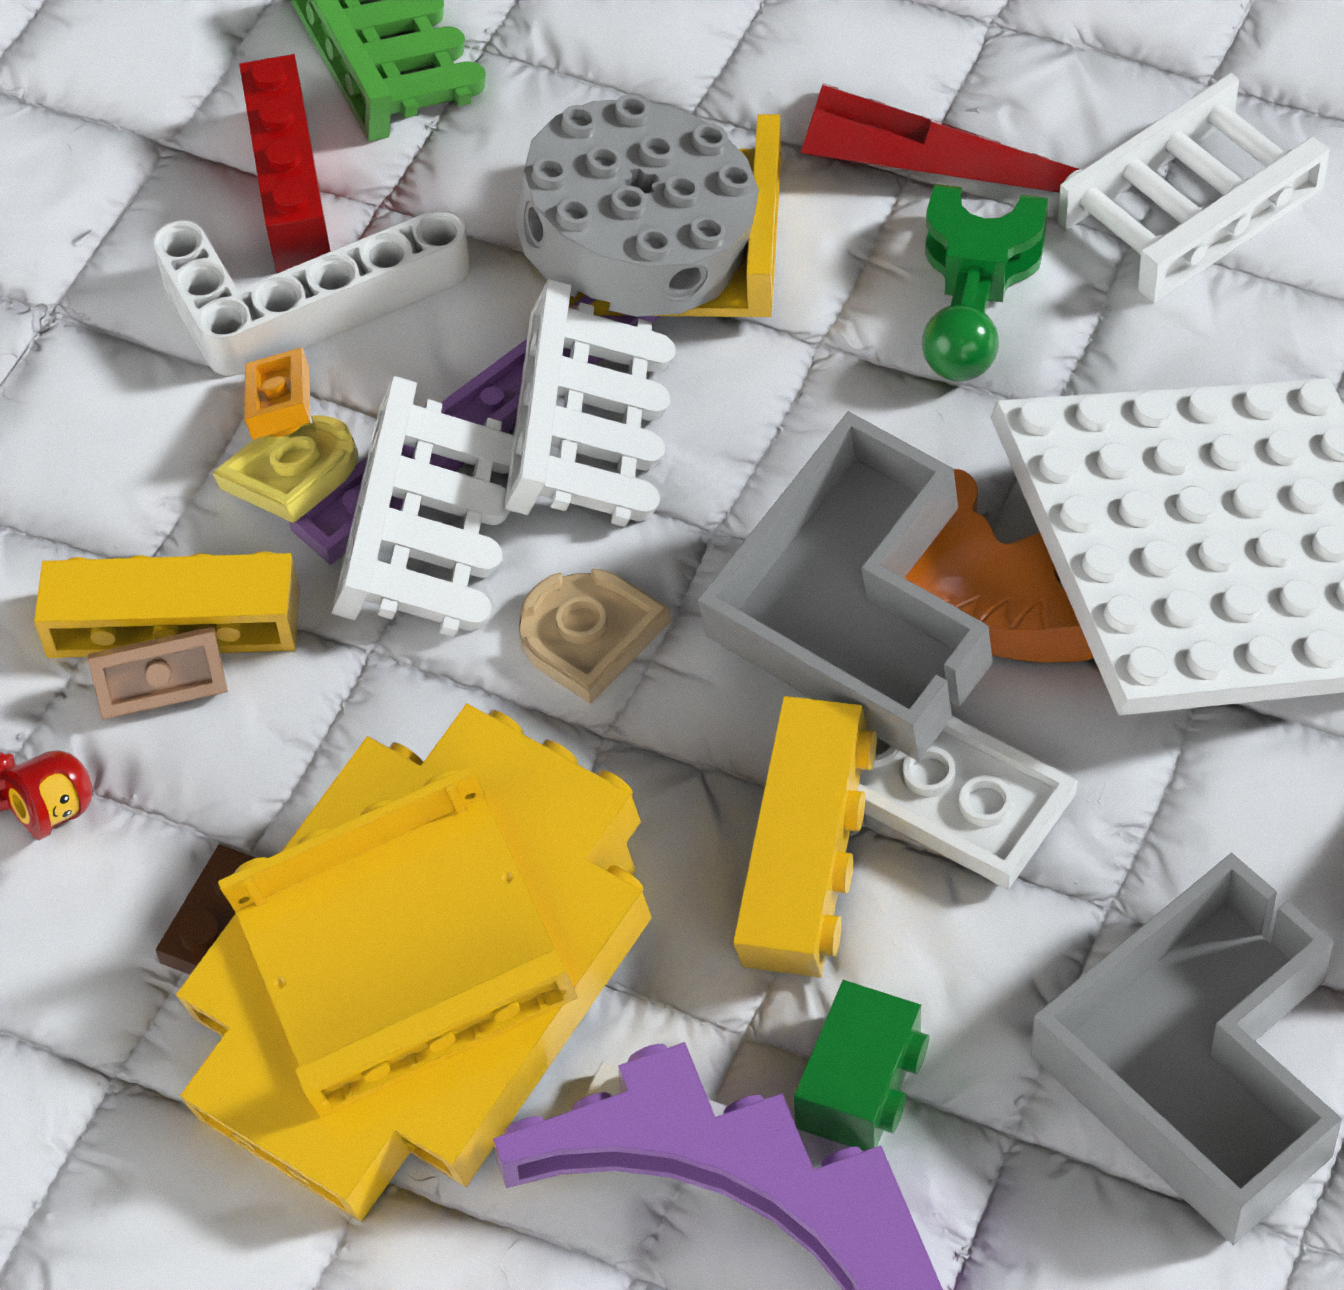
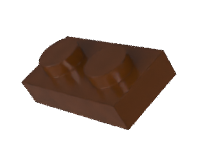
M218 844L155 949L160 964L189 975L193 972L236 914L221 891L218 881L234 874L240 865L256 857Z

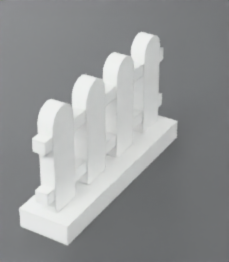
M548 279L530 315L504 509L528 515L538 496L541 495L552 498L551 508L566 511L570 503L612 514L611 524L626 527L630 519L636 521L647 520L657 508L660 496L657 489L651 483L636 479L635 472L636 469L647 471L655 468L665 453V445L659 435L641 428V419L646 421L660 419L670 404V395L663 385L646 379L647 371L662 372L666 370L675 356V346L667 336L651 331L652 322L638 318L635 325L632 326L593 315L594 306L582 302L579 303L576 310L568 308L571 285ZM563 348L571 350L570 358L562 356ZM588 355L628 365V374L587 363ZM557 396L565 398L563 407L556 405ZM582 403L623 414V422L620 423L581 412ZM551 446L558 448L557 457L550 456ZM576 453L617 463V473L576 463Z
M393 376L379 407L331 614L356 620L364 602L367 601L379 605L378 616L393 619L396 610L439 622L441 623L440 634L455 637L458 628L467 631L481 628L491 612V603L488 597L483 592L469 588L467 585L470 575L476 577L492 575L502 559V550L499 544L492 538L478 533L481 523L498 525L505 521L510 513V510L504 509L507 489L501 485L491 483L490 477L492 471L500 474L509 473L514 436L500 431L502 422L492 418H487L484 426L441 413L442 403L428 399L424 408L413 405L417 383ZM403 445L415 448L413 459L401 456ZM431 453L475 466L473 477L429 464ZM391 496L403 499L401 511L389 508ZM420 504L464 517L462 528L418 516ZM379 548L391 551L389 564L377 561ZM408 557L452 569L450 582L406 569Z

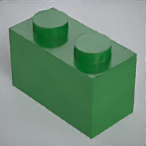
M842 980L794 1094L795 1125L797 1129L850 1147H860L862 1151L877 1147L883 1131L890 1133L896 1131L906 1102V1093L901 1092L900 1088L907 1072L916 1075L919 1073L929 1044V1034L921 1032V1004Z

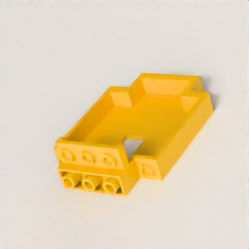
M466 703L424 762L413 751L399 743L393 742L388 748L367 736L282 851L297 845L302 837L312 831L323 828L332 829L359 817L365 808L375 802L387 799L396 800L422 788L431 777L445 771L457 772L471 765L549 936L578 996L577 999L321 1118L303 1092L294 1070L298 1068V1064L236 914L176 993V996L195 1021L222 1037L180 1094V1097L197 1119L360 1222L366 1217L410 1153L464 1187H467L494 1148L493 1138L503 1135L505 1129L512 1122L652 918L642 892L644 889L643 885L633 876L636 869L627 847L628 840L641 823L632 798V789L621 778L609 771L599 770L596 775L578 765L575 756L555 741L546 739L540 744L523 734L522 728L512 718L498 710H491L489 714H486Z

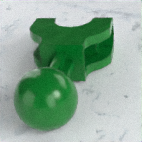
M934 185L926 212V227L929 231L925 242V256L931 266L944 276V295L952 296L950 306L936 312L926 324L922 335V351L930 368L941 377L952 381L972 380L985 373L996 359L999 348V336L993 321L985 313L988 300L1003 302L1007 288L1014 283L1029 278L1039 270L1046 233L1047 197L1020 195L1019 201L1012 212L999 218H982L970 214L962 206V187Z

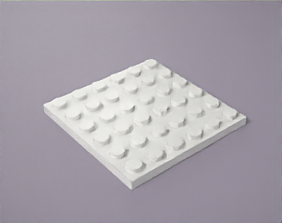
M1330 378L997 400L991 420L1119 716L1344 693V405Z

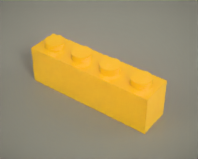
M261 551L243 555L198 553L191 556L178 557L136 555L129 558L114 559L73 557L67 560L42 561L34 624L47 658L88 657L89 653L214 626L220 653L295 651L300 587L291 553Z
M790 696L783 697L733 941L742 967L822 978L826 956L835 957L838 952L841 937V917L834 915L838 893L847 894L850 889L853 874V854L846 853L850 830L860 831L863 823L865 793L864 791H858L862 769L871 770L873 767L877 746L876 731L868 730L862 705Z

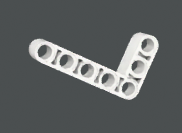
M439 209L409 219L241 289H237L206 234L197 224L190 221L168 223L157 231L153 239V246L166 292L210 368L214 372L225 376L245 373L246 363L300 347L304 349L453 287L464 281L471 269L466 227L463 219L455 212Z

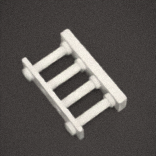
M1232 73L1212 86L1201 88L1192 99L1085 169L1074 171L1060 184L1058 225L1066 231L1092 214L1141 255L1138 291L1153 304L1324 188L1330 148L1314 136L1293 150L1287 149L1283 151L1235 113L1239 78ZM1219 130L1266 168L1251 178L1245 177L1241 179L1200 147L1198 143ZM1178 158L1224 196L1208 207H1198L1155 173V171ZM1135 186L1180 222L1181 225L1166 235L1155 236L1112 200Z

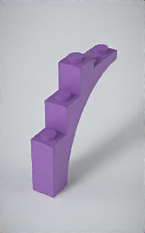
M685 1042L669 1048L665 1044H654L633 1053L628 1058V1062L618 1065L619 1094L614 1096L607 1092L591 1094L577 1101L569 1112L546 1120L541 1116L521 1119L507 1127L504 1135L493 1138L497 1164L506 1188L563 1174L609 1171L673 1178L723 1194L769 1219L810 1252L842 1290H943L881 1145L863 1152L860 1147L856 1146L844 1148L826 1157L821 1163L822 1167L814 1169L782 1093L764 1099L761 1095L743 1097L727 1106L724 1114L715 1117Z

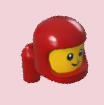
M60 750L47 751L15 766L14 756L11 753L4 754L0 752V811L10 809L20 823L37 840L51 835V830L57 825L79 817L89 807L92 799V783L82 762L72 754Z

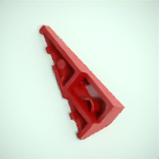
M825 83L822 84L800 152L802 154L1060 193V184L1071 173L1079 170V168L1050 160L1047 157L1001 144L999 141L907 112L870 98L867 99L839 90L837 87Z

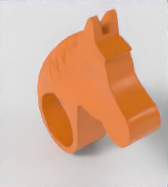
M954 469L958 509L906 575L905 579L988 625L993 656L1047 663L1080 662L1094 659L1067 594L1059 583L1061 580L1040 532L1014 543L1006 544L998 541L988 521L981 514L977 513L978 487L975 480L966 471Z

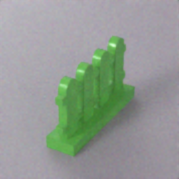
M290 0L368 142L389 137L391 114L401 112L404 118L418 115V108L453 100L457 106L471 104V96L480 94L485 88L486 72L480 64L470 61L455 64L453 60L459 59L464 53V34L459 29L450 26L433 28L434 25L439 24L443 19V0H382L363 5L360 2L369 0ZM414 30L415 32L401 36L386 38L382 40L380 39L381 36L396 34L400 32ZM430 65L435 66V68L427 69L404 75L400 74V72L407 71Z

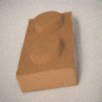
M214 626L88 654V663L102 720L228 692Z

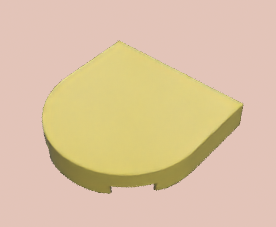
M314 415L310 416L313 423L302 425L292 434L283 437H271L268 435L252 440L213 472V475L221 490L295 523L346 481L356 467L358 449L345 423L333 417Z

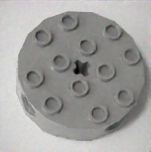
M627 94L619 97L617 100L591 101L584 105L570 106L563 113L556 115L531 140L523 172L515 225L524 255L547 280L551 279L571 285L570 295L575 298L580 291L593 299L610 302L608 311L635 317L681 314L718 298L731 283L733 274L743 263L753 225L759 189L748 159L728 139V135L722 127L713 123H707L683 109L649 102L638 95Z

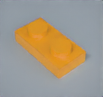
M302 347L245 364L244 420L252 440L268 435L271 437L287 436L297 431L302 425L310 423L309 365Z

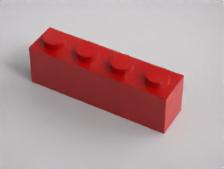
M295 54L239 63L265 225L276 274L331 252Z

